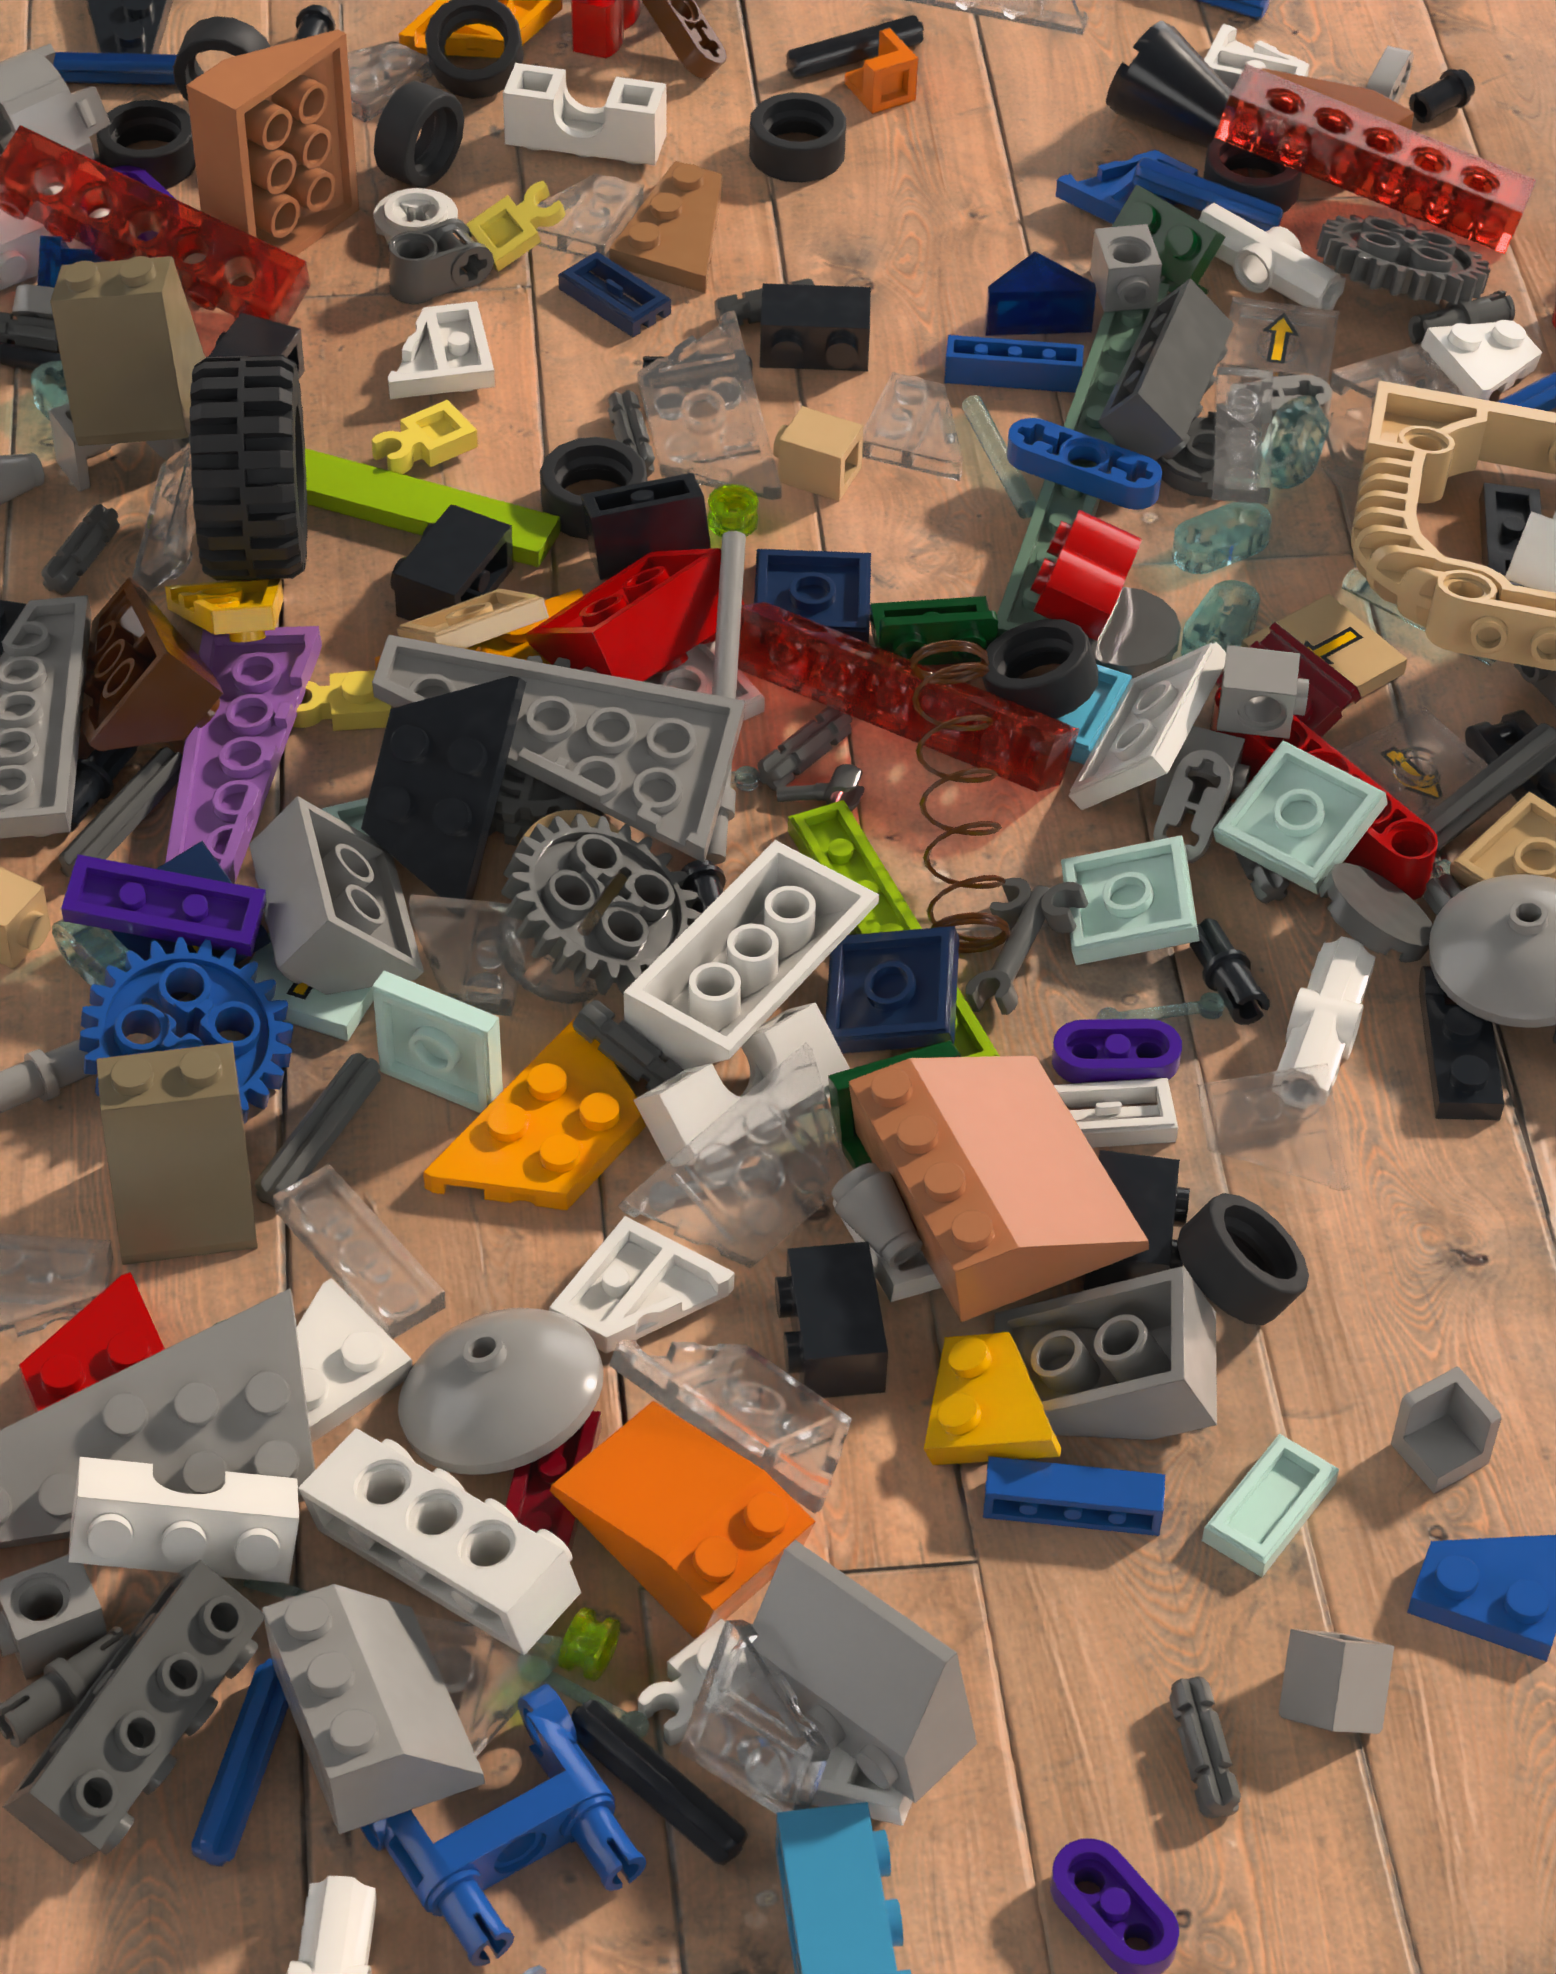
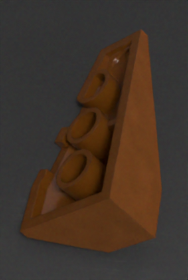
M128 577L92 620L88 659L96 664L94 674L85 681L84 693L93 698V705H89L81 712L80 725L89 745L97 751L184 740L195 727L201 728L213 718L220 705L219 698L223 694L211 670L141 586Z

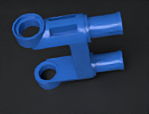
M544 1684L518 1698L517 1704L526 1730L534 1742L533 1745L529 1746V1749L549 1777V1780L435 1843H432L412 1810L360 1827L366 1839L376 1851L386 1848L426 1912L445 1918L467 1952V1957L473 1966L479 1967L490 1963V1958L484 1950L487 1945H489L496 1959H498L510 1948L514 1941L513 1933L509 1927L504 1925L483 1893L485 1889L569 1842H576L601 1878L602 1885L608 1891L623 1888V1883L617 1876L620 1870L630 1884L646 1867L647 1861L641 1852H638L613 1816L616 1809L613 1794L577 1744L576 1729L566 1706L555 1690L548 1684Z

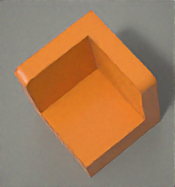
M890 28L881 30L879 32L878 57L865 60L864 67L846 72L844 83L872 114L915 101L918 57Z

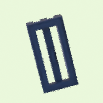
M598 251L558 274L559 290L632 338L641 333V324L650 328L656 324V315L664 319L671 314V299Z

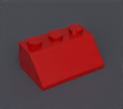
M721 549L649 552L525 634L529 645L551 665L560 657L569 659L572 669L582 670L588 666L599 674L645 682V680L657 672L661 673L675 669L688 660L687 652L698 644H707L716 640ZM742 600L741 615H743L744 613L747 612V609H746V606H745L743 600Z

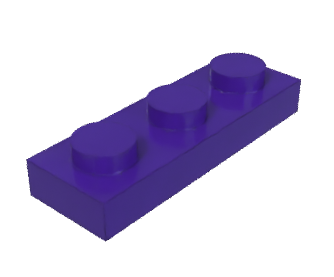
M78 854L61 912L65 922L176 942L178 937H183L187 945L200 947L206 939L211 941L213 950L226 952L232 947L236 949V954L252 957L267 899L265 889Z

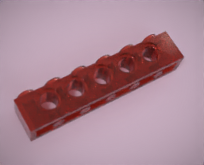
M1249 64L1245 65L1228 98L1215 134V138L1502 254H1505L1537 181Z
M20 125L0 156V209L19 220H24L27 216L43 224L50 234L64 242H72L75 239L91 247V250L106 262L128 260L137 256L148 258L172 256L183 291L193 303L201 308L210 311L215 310V308L221 309L233 315L235 320L240 313L288 325L311 286L306 261ZM52 186L64 187L54 195L42 194L47 188ZM105 208L111 210L106 216L101 218L89 217L92 212L98 209ZM146 231L158 232L155 238L148 241L136 239ZM192 254L206 255L205 259L199 263L189 264L183 262ZM249 276L254 278L249 285L243 287L231 285L238 277Z
M767 602L742 605L738 656L739 670L916 743H919L931 729L937 726L924 719L914 709L912 698L916 688L923 680L911 672L910 660ZM917 664V667H919L922 670L932 673L937 672L921 664ZM928 682L921 689L918 698L920 708L926 715L935 720L946 722L962 716L985 715L992 718L994 722L988 728L978 731H959L943 728L932 734L925 741L924 746L974 767L993 769L997 772V776L1035 792L1061 785L1080 731L1079 728L965 682L956 684H933ZM972 720L954 725H979L987 723V721Z

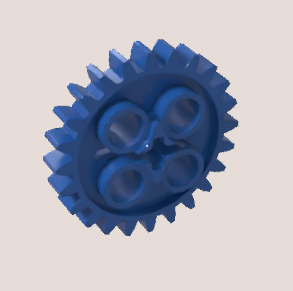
M178 937L175 951L171 954H166L158 942L153 941L150 945L148 960L144 961L138 954L130 950L126 952V972L108 965L105 969L104 983L106 986L96 984L91 986L89 1003L92 1006L82 1008L81 1026L86 1029L80 1031L79 1050L87 1052L84 1056V1073L90 1075L98 1074L96 1060L98 1058L233 1042L243 1122L245 1124L249 1114L248 1103L265 1109L268 1105L270 1094L268 1088L280 1090L284 1077V1071L281 1068L289 1067L292 1048L287 1046V1044L291 1043L293 1024L282 1022L286 1019L287 1000L271 1001L274 998L276 981L274 979L255 983L259 965L256 961L246 964L241 969L234 966L236 949L232 947L218 959L212 957L210 940H204L198 953H189L184 938ZM182 991L194 995L196 999L184 1002L178 1001L170 995ZM233 1030L240 1032L246 1038L244 1040L231 1041L221 1037L219 1033ZM141 1033L150 1036L153 1041L146 1044H137L131 1042L126 1037L131 1034ZM98 1077L96 1078L95 1093L97 1096H99Z

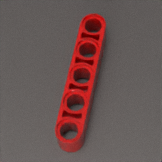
M1220 687L1214 697L1210 730L1245 739L1241 764L1251 766L1249 783L1280 743L1285 741L1386 792L1387 805L1344 862L1362 866L1383 876L1403 890L1412 900L1421 898L1427 890L1426 883L1431 879L1438 847V838L1434 830L1294 715L1289 739L1217 731Z

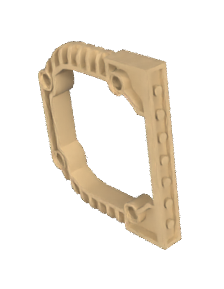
M1379 381L1368 428L1351 531L1353 560L1360 574L1366 578L1371 589L1383 600L1397 604L1398 611L1403 617L1425 627L1426 637L1442 649L1556 671V593L1512 585L1502 574L1487 566L1445 557L1421 534L1416 515L1417 503L1426 504L1440 500L1444 495L1447 478L1475 471L1478 460L1556 474V413Z

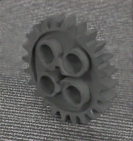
M1354 214L1350 215V219L1342 216H1336L1335 220L1327 219L1326 224L1322 226L1316 247L1318 250L1317 256L1324 258V264L1335 266L1334 272L1349 274L1350 280L1353 282L1370 285L1371 289H1388L1389 293L1393 296L1403 293L1415 301L1422 299L1439 304L1441 299L1452 304H1457L1458 299L1472 301V298L1479 299L1481 293H1484L1491 270L1488 268L1489 262L1481 259V253L1469 251L1471 246L1457 244L1453 237L1436 233L1433 229L1424 231L1417 229L1413 223H1408L1405 226L1398 224L1397 221L1391 218L1387 220L1368 215V218L1365 219Z
M576 814L570 826L560 816H556L548 828L539 823L529 837L524 836L504 870V875L509 879L501 890L503 896L512 899L505 912L506 916L524 920L515 933L517 938H534L538 942L531 955L534 958L543 957L548 954L555 959L552 965V973L555 975L561 973L566 968L574 971L576 987L580 988L588 977L595 979L597 989L601 995H606L613 983L617 984L620 992L624 995V991L701 915L700 912L691 909L699 896L696 892L680 888L688 874L682 871H669L666 866L672 858L670 853H662L655 856L650 852L653 841L651 837L643 838L637 843L631 840L630 825L624 824L620 831L615 833L610 830L606 817L601 816L593 828L589 826L582 814ZM617 874L625 875L627 881L609 904L588 936L581 935L578 929L588 914L594 909Z

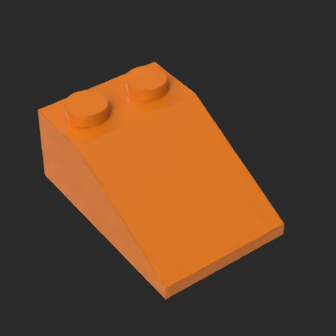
M655 1401L649 1403L553 1483L550 1488V1492L694 1640L720 1619L725 1621L764 1587L773 1578L785 1548L794 1540L804 1546L816 1522L765 1470Z

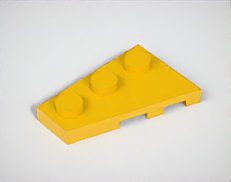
M282 579L233 580L165 586L168 610L214 635L229 634L231 642H252L266 638L265 631L275 630L284 600Z

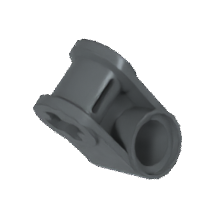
M457 218L446 219L439 224L417 231L398 234L389 243V291L392 297L400 302L420 304L434 297L462 288L474 287L487 278L491 272L494 263L493 254L484 244L474 242L469 227Z

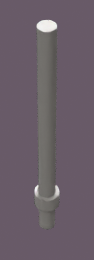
M728 531L722 535L712 694L736 699L746 536L739 531ZM732 764L706 860L714 864L726 861L728 821L732 820L735 816L736 791L730 787Z

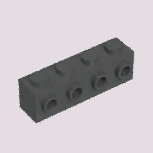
M1191 278L1152 306L1098 421L1113 437L1117 446L1148 456L1155 461L1161 456L1165 460L1173 458L1190 440V435L1187 432L1191 423L1203 410L1200 402L1204 393L1215 382L1216 377L1213 375L1216 365L1228 352V348L1225 345L1234 326L1230 319Z
M201 1560L173 1576L3 1805V1808L72 1864L97 1851L104 1855L111 1852L134 1823L135 1818L128 1813V1810L140 1793L143 1791L147 1795L151 1794L172 1771L177 1759L170 1754V1751L183 1733L191 1736L197 1732L215 1710L218 1700L211 1694L224 1676L229 1679L235 1677L255 1654L259 1644L251 1638L264 1621L263 1612Z

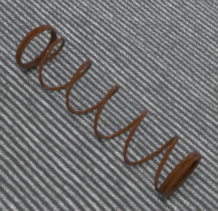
M947 640L926 645L916 651L911 657V672L923 680L916 688L912 700L914 709L924 719L937 725L919 741L916 749L917 759L921 765L929 772L941 778L923 793L919 803L921 813L930 823L946 831L926 848L923 860L925 867L935 877L948 884H952L943 889L930 901L927 915L929 921L933 924L931 928L982 924L998 927L1002 930L1001 933L994 937H975L958 933L960 940L969 941L959 942V953L967 954L987 951L1003 944L1010 936V928L1005 920L988 913H961L944 917L939 921L935 920L933 914L936 902L943 895L956 888L991 889L1000 887L1006 882L1002 876L983 875L958 881L936 872L930 863L929 856L932 848L939 841L952 834L983 836L995 834L1002 828L999 823L993 821H978L954 828L934 820L927 812L926 801L928 795L946 781L982 783L991 781L998 775L995 770L990 768H971L952 774H945L930 767L923 758L922 749L925 741L932 734L943 728L959 731H978L986 729L994 723L992 718L985 715H968L941 722L926 715L920 708L918 698L921 689L928 682L933 684L962 683L983 677L990 671L988 667V653L982 647L968 641ZM940 652H969L982 658L981 663L956 664L935 673L917 667L921 659ZM972 668L962 672L948 673L954 670ZM972 720L987 721V723L979 725H954ZM975 773H988V774H991V775L984 776V777H971V778L960 777V776L970 775V774H975ZM977 827H994L986 830H966ZM982 881H997L992 883H977Z

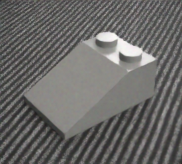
M1184 1266L995 1313L994 1333L1010 1332L1055 1435L1154 1440L1217 1425L1216 1311Z

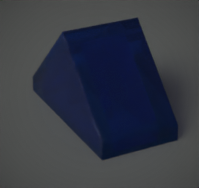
M1034 251L988 286L985 335L1092 333L1096 285L1085 277Z

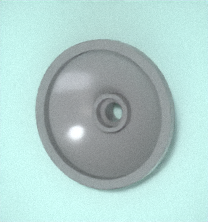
M1529 874L1494 877L1467 887L1443 906L1430 932L1429 961L1438 984L1456 1004L1477 1017L1501 1025L1523 1028L1556 1025V879Z
M509 1308L473 1317L440 1336L425 1350L411 1368L399 1396L398 1415L401 1427L408 1443L423 1460L448 1472L481 1475L499 1473L524 1466L561 1446L588 1419L596 1406L603 1385L604 1375L601 1357L590 1334L579 1323L560 1313L534 1308Z

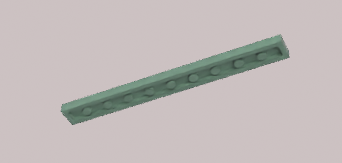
M1159 283L1157 303L1168 295L1170 284ZM1151 308L1103 313L1064 427L1116 445L1113 437L1098 421ZM1084 459L1070 462L1075 466L1083 468L1097 466L1095 462ZM1044 480L997 613V638L1005 631L1023 623L1048 619L1033 612L1039 594L1030 591V588L1044 558L1052 562L1056 559L1055 556L1047 553L1050 542L1060 522L1063 521L1071 525L1079 510L1095 517L1101 499L1049 480Z

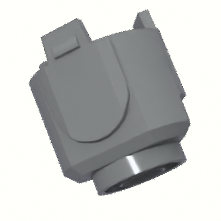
M51 44L35 50H26L0 62V205L12 214L45 199L43 181L87 163L94 168L99 166V155L93 151L89 137L111 124L95 86L73 93L70 92L65 81L53 66L56 52Z

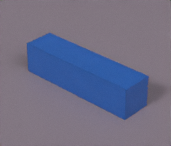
M948 335L944 383L1076 393L1082 376L1084 345Z
M989 1456L983 1518L1159 1536L1164 1512L1165 1474Z

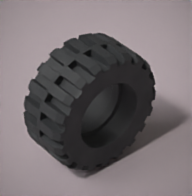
M284 355L206 357L194 365L190 389V454L193 510L196 523V539L199 546L200 564H202L203 573L217 581L293 579L304 572L306 568L308 529L303 408L296 362Z

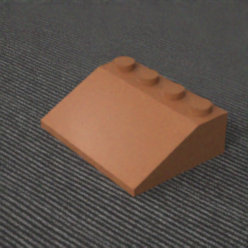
M337 29L227 58L186 85L205 253L208 263L254 287L359 210L346 33Z
M1036 1056L909 1058L848 1081L856 1134L872 1163H875L881 1172L891 1173L917 1231V1235L923 1242L921 1251L961 1322L1149 1250L1148 1239Z

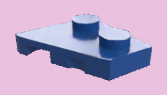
M1157 150L1135 155L1127 161H1113L1099 165L1097 176L1077 182L1071 174L1063 175L1057 179L1055 197L1113 224L1135 187L1132 184L1133 175L1141 158L1148 157L1198 176V169ZM1160 197L1161 199L1172 204L1173 206L1177 203L1166 198Z
M1556 1535L1431 1541L1411 1596L1407 1613L1547 1662L1556 1635Z

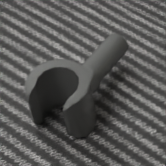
M842 764L834 770L829 783L777 787V801L817 800L826 801L827 804L844 800L850 811L858 806L865 790L863 786H858L862 770L854 765Z

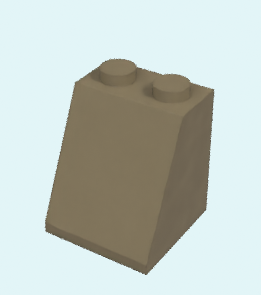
M137 256L128 260L95 263L79 261L70 265H62L50 302L78 446L189 438L191 430L190 389L192 370L194 365L205 359V355L173 257L148 258Z
M233 1042L96 1059L100 1111L122 1264L258 1248Z

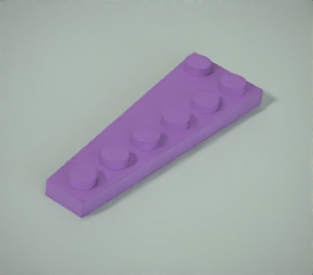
M319 626L276 627L275 630L265 631L266 638L252 642H231L229 634L214 635L203 629L199 657L214 674L223 694L219 698L220 705L213 718L201 728L195 727L185 739L165 863L200 841H203L231 882L235 884L295 722L298 706L302 703L307 683L310 681L321 651L322 641Z

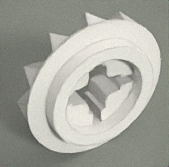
M410 188L391 193L384 197L374 210L376 233L385 236L388 245L392 238L398 234L417 231L439 224L446 219H458L457 207L448 196L425 188Z

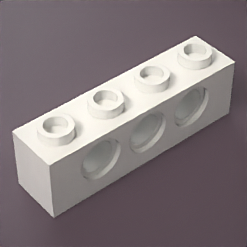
M355 1428L298 1487L318 1531L522 1655H525L581 1594L580 1587L570 1565V1561L573 1558L572 1554L556 1535L545 1529H540L535 1533L518 1523L514 1515L500 1502L491 1498L482 1502L468 1494L462 1485L445 1470L436 1468L431 1472L415 1463L410 1454L391 1439H385L381 1443Z

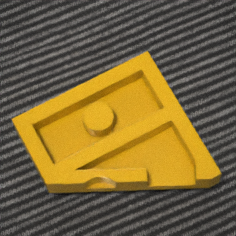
M1010 1332L944 1338L923 1448L932 1465L988 1462L989 1456L1020 1460L1060 1457L1061 1446L1051 1428L1044 1407Z

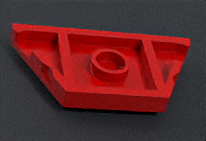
M131 1272L118 1277L19 1364L22 1381L35 1413L165 1350Z

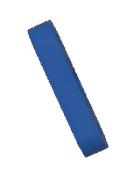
M1039 418L1021 419L1012 424L1009 429L1007 459L1018 470L1127 509H1145L1154 505L1159 499L1162 469L1154 459ZM1084 459L1095 462L1097 466L1083 468L1075 466L1070 462Z

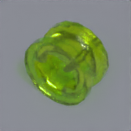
M737 484L723 485L714 489L708 498V525L710 530L720 537L728 531H739L745 534L746 537L751 535L758 525L757 511L759 500L757 494L750 488Z
M587 1606L582 1607L575 1615L565 1634L559 1653V1667L568 1672L572 1671L575 1667H580L583 1669L585 1679L592 1682L597 1681L609 1665L616 1649L621 1631L620 1621L611 1616L603 1622L596 1619L594 1609Z

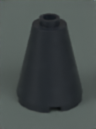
M1159 21L1151 26L1134 44L1132 48L1139 53L1133 59L1130 66L1124 62L1121 63L1109 86L1106 97V104L1116 114L1204 148H1208V145L1218 135L1232 129L1252 127V124L1247 122L1250 110L1180 32L1165 21Z

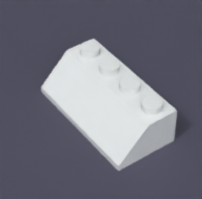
M774 840L624 991V1022L662 1052L661 1060L666 1063L670 1058L684 1070L730 1059L878 904L879 894Z

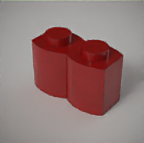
M571 0L573 52L605 59L614 55L623 44L624 30L631 27L639 18L640 0Z
M1081 510L1078 511L1071 525L1061 521L1047 549V553L1055 556L1056 559L1052 562L1044 558L1030 588V591L1039 594L1033 612L1048 619L1066 620L1082 628L1089 638L1097 641L1118 600L1142 539Z

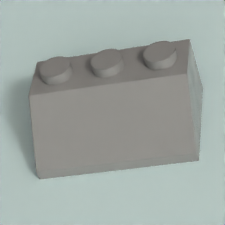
M297 796L249 844L255 868V879L259 888L266 890L267 903L264 910V918L268 925L275 955L274 962L277 969L290 981L298 984L303 982L326 995L370 988L383 971L409 981L416 980L424 970L393 856L370 836Z
M794 1540L785 1548L745 1641L754 1673L751 1677L753 1688L771 1708L781 1711L785 1707L803 1720L807 1730L821 1745L831 1750L838 1746L855 1758L862 1772L875 1785L882 1789H888L892 1786L916 1803L977 1745L957 1652L798 1541Z
M336 1584L262 1607L273 1667L339 1834L485 1784L482 1769L412 1607Z

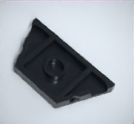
M508 676L391 708L361 829L448 905L464 913L470 912L527 683L519 677Z

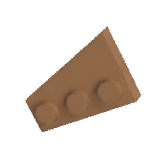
M674 161L609 248V259L627 271L706 293L714 230L717 226L722 194V174L700 168L694 164Z

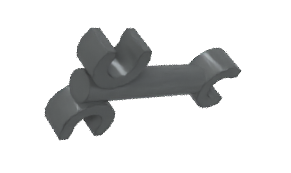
M1012 877L1005 879L1006 882L1002 887L1008 903L992 902L989 908L992 915L1002 918L1008 923L1009 928L1013 929L992 969L975 975L966 986L965 994L973 1012H980L985 1001L992 996H995L1002 1015H1009L1015 1010L1018 1004V995L1013 981L1045 919L1049 927L1055 932L1068 933L1075 930L1077 925L1070 908H1086L1088 905L1082 885L1076 882H1064L1051 888L1039 885L1034 887L1032 891L1027 881L1021 878Z

